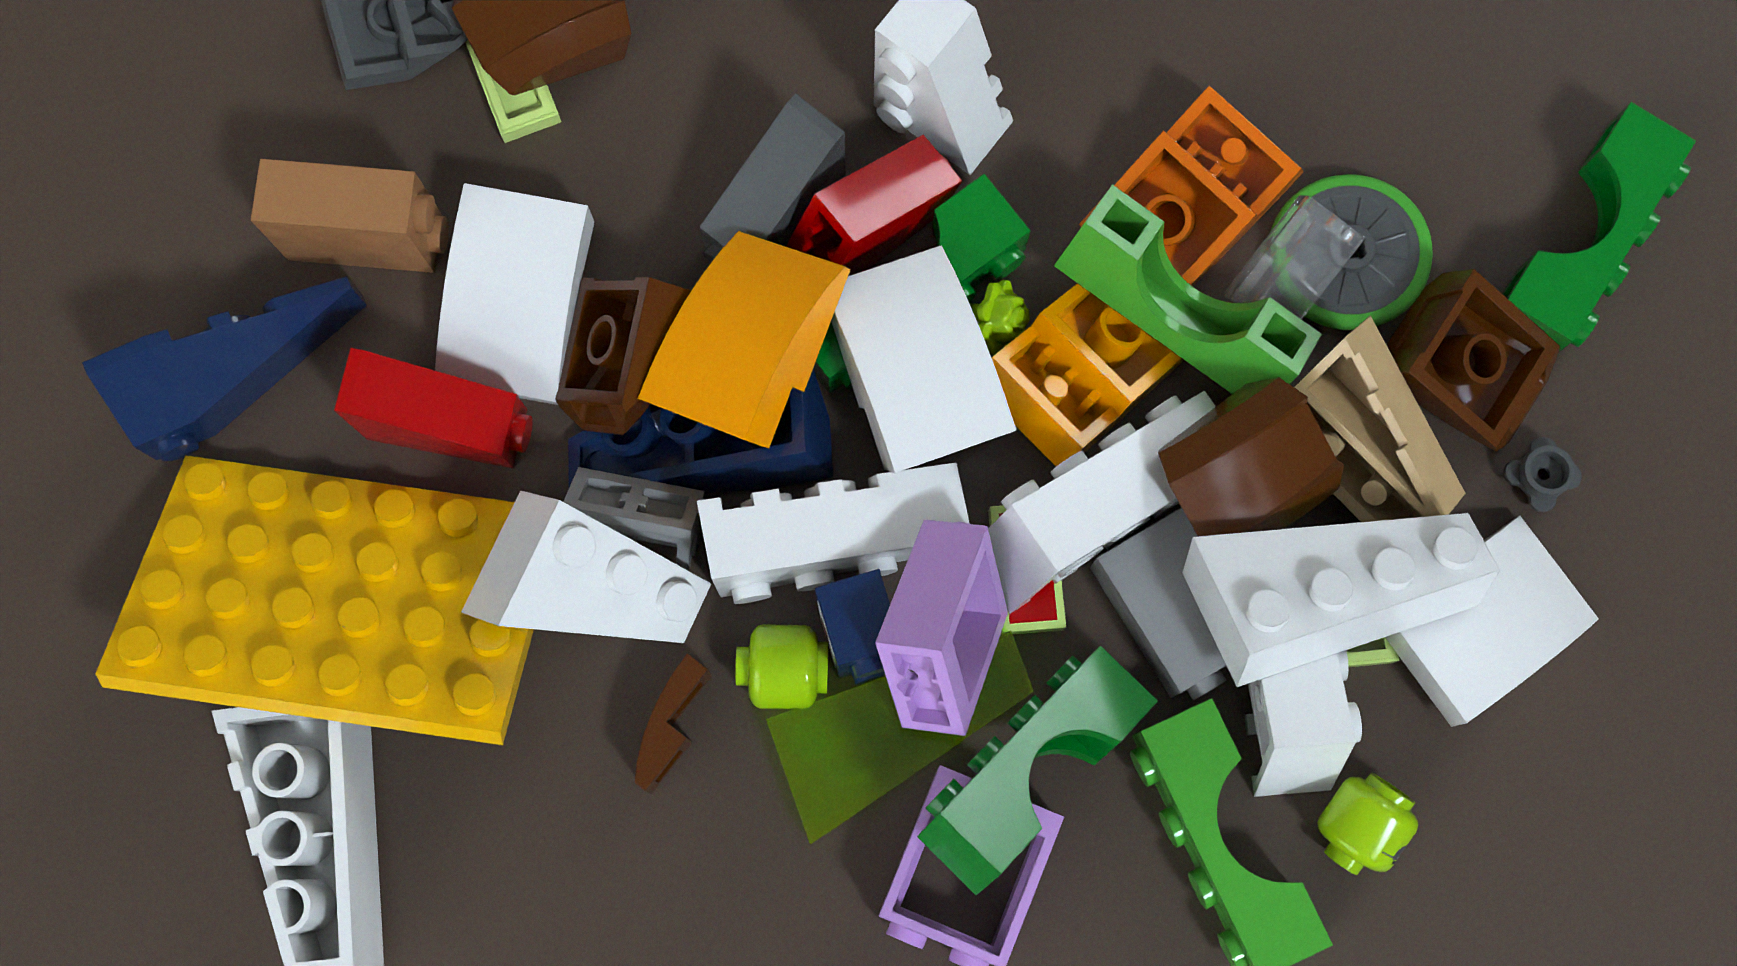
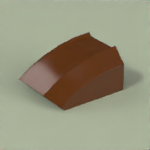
M454 0L451 7L484 71L510 95L514 96L623 60L632 34L625 0Z
M1475 269L1444 272L1424 287L1387 344L1391 355L1419 405L1450 426L1496 452L1508 444L1548 382L1560 351V346Z
M635 277V280L604 281L597 278L581 279L559 388L555 398L558 406L581 429L591 432L624 435L643 415L650 403L637 398L666 333L691 290L651 277Z
M1277 377L1245 384L1158 451L1168 484L1198 537L1284 529L1339 489L1344 464L1337 460L1307 404L1308 396L1281 378Z

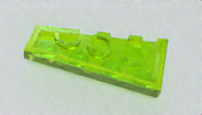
M1011 631L1003 633L999 637L966 736L902 728L886 676L815 701L809 708H796L766 719L810 845L1034 692Z

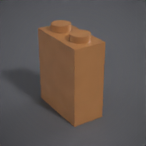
M260 159L251 221L287 260L435 272L437 253L443 254L447 248L449 235L448 220L446 216H442V213L435 204L433 195L428 193L416 172Z

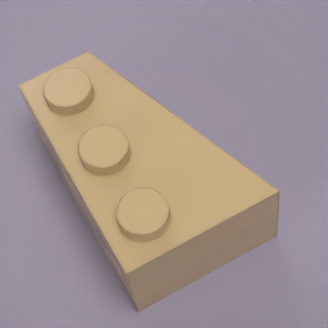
M1370 315L1294 387L1308 396L1307 404L1337 460L1344 464L1340 487L1333 494L1361 522L1449 515L1466 493Z

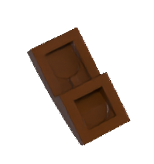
M688 653L675 669L661 692L642 738L634 783L645 792L651 794L692 744L689 739L672 726L712 677L709 670Z

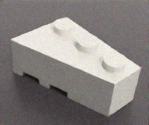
M899 0L875 29L874 106L877 108L876 112L882 121L899 133H905L908 130L916 137L924 134L942 156L969 175L973 173L1013 122L1010 110L1004 107L1000 108L996 101V97L1003 90L1000 79L992 74L988 78L984 65L992 55L974 6L965 0Z
M520 491L461 612L497 626L684 643L711 583L561 500Z
M1346 650L1248 683L1253 714L1244 715L1247 735H1258L1263 762L1258 775L1252 776L1254 797L1331 791L1355 743L1360 742L1362 736L1359 708L1355 702L1347 701L1343 683L1348 678L1349 669Z

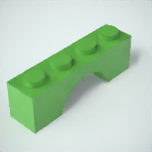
M1112 184L1054 267L1231 394L1247 383L1277 377L1290 384L1300 374L1322 334L1271 297L1251 303H1230L1212 298L1195 289L1179 275L1167 256L1163 241L1165 222Z
M1211 698L1132 735L1137 746L1136 749L1130 751L1134 767L1146 787L1155 784L1166 806L1165 809L1159 811L1162 825L1176 848L1182 845L1185 846L1196 868L1188 872L1190 883L1202 906L1205 909L1214 906L1225 931L1217 934L1230 965L1291 966L1333 946L1303 882H1274L1256 876L1234 859L1223 842L1217 820L1218 798L1224 781L1242 758L1213 699Z

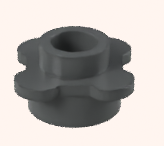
M1547 437L1534 439L1529 445V452L1520 460H1511L1504 468V477L1507 483L1518 486L1529 497L1530 507L1538 512L1552 510L1556 506V498L1566 490L1579 486L1582 479L1581 471L1574 464L1571 456L1565 450L1557 447L1556 443ZM1539 469H1544L1548 473L1546 480H1541L1538 477L1537 472Z

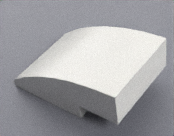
M464 183L444 283L435 371L515 393L522 399L558 405L555 398L559 388L568 338L594 227V219L588 205Z
M942 245L848 276L831 322L859 408L865 409L884 470L897 473L1016 431L1002 385L984 337Z
M1520 515L1484 540L1499 566L1500 572L1478 606L1385 637L1451 727L1466 724L1547 664L1599 619Z

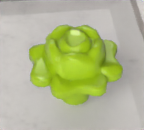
M1003 279L999 283H989L983 301L980 304L969 303L990 355H995L1023 333L1030 321V311L1025 305L1024 299L1013 292L1011 281Z

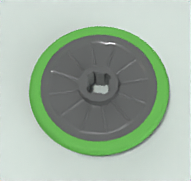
M1356 174L1326 177L1305 186L1295 193L1276 216L1268 242V260L1271 274L1285 300L1297 312L1311 321L1341 330H1354L1370 315L1375 325L1379 326L1405 312L1423 291L1429 278L1433 258L1431 235L1426 221L1416 205L1394 186L1376 178ZM1340 245H1357L1360 248V259L1357 257L1345 260L1340 256Z

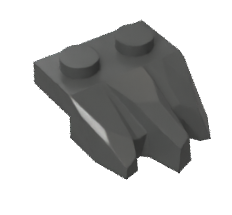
M321 0L345 90L410 80L458 49L468 39L451 8L454 0Z

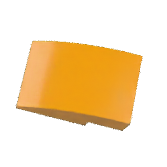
M738 231L717 254L684 301L652 362L637 399L769 449L792 388L805 391L850 269Z
M1078 283L1045 308L1028 329L991 357L1015 426L1056 467L1080 451L1085 453L1184 360Z

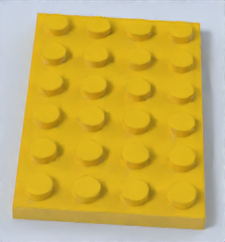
M185 455L95 675L103 688L503 745L534 629L497 626L464 614L461 611L515 502Z

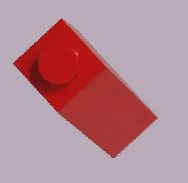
M923 134L815 193L786 247L845 266L850 269L848 276L868 270L933 221L934 209L953 196L962 180L952 169L948 160L935 149Z
M350 348L334 409L339 416L367 440L512 469L517 452L525 453L528 448L533 426L532 416L526 415L527 408L515 393L355 348Z

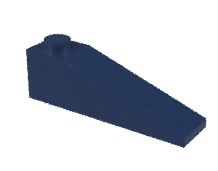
M346 276L272 298L263 306V314L253 317L248 315L230 316L229 311L207 317L208 327L203 332L172 340L168 329L140 337L84 361L82 364L89 379L134 448L155 460L174 461L184 458L185 455H191L198 450L199 442L217 435L365 308L367 304L361 292Z
M814 368L804 392L792 388L769 449L650 404L643 415L624 435L583 430L568 439L569 487L578 467L705 491L704 493L772 489L832 478L830 418Z

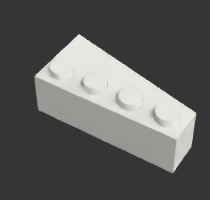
M1205 391L1184 403H1181L1176 395L1167 399L1145 416L1149 424L1137 431L1131 423L1123 425L1098 444L1102 452L1088 459L1085 453L1080 451L1063 461L1050 472L1054 478L1053 481L1039 488L1034 480H1030L1015 489L1001 501L1006 511L988 528L1009 614L1029 602L1030 598L1051 580L1056 584L1074 573L1080 566L1104 549L1103 545L1109 550L1151 520L1149 516L1152 515L1154 519H1157L1179 504L1168 484L1158 451L1216 407Z
M957 463L914 468L897 473L876 474L868 478L869 488L856 490L855 482L851 480L842 481L840 479L820 482L804 491L805 498L792 500L791 494L779 493V489L753 492L750 495L751 499L740 504L741 508L728 510L722 509L720 497L697 501L711 579L720 597L732 596L734 604H746L770 598L772 596L770 588L796 583L797 591L815 590L814 588L835 582L834 575L856 570H859V574H863L876 569H880L881 576L897 572L896 562L909 559L924 520L970 524Z
M1463 513L1193 537L1182 573L1236 686L1239 687L1478 606L1500 572V568L1470 515Z
M241 707L212 710L217 733L224 734L232 763L227 764L233 789L234 791H240L249 821L250 829L245 831L252 856L259 857L267 884L263 894L284 966H384L371 726Z

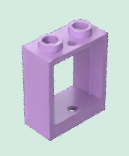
M924 520L875 642L902 728L966 736L1008 614L987 526Z
M940 765L937 768L878 916L891 921L886 932L887 935L923 949L927 938H931L952 947L948 960L957 965L989 966V964H992L994 966H1006L1064 817L1032 804L1043 829L1030 843L992 943L988 944L901 907L925 847V844L917 836L934 819L925 807L953 778L963 788L972 779Z

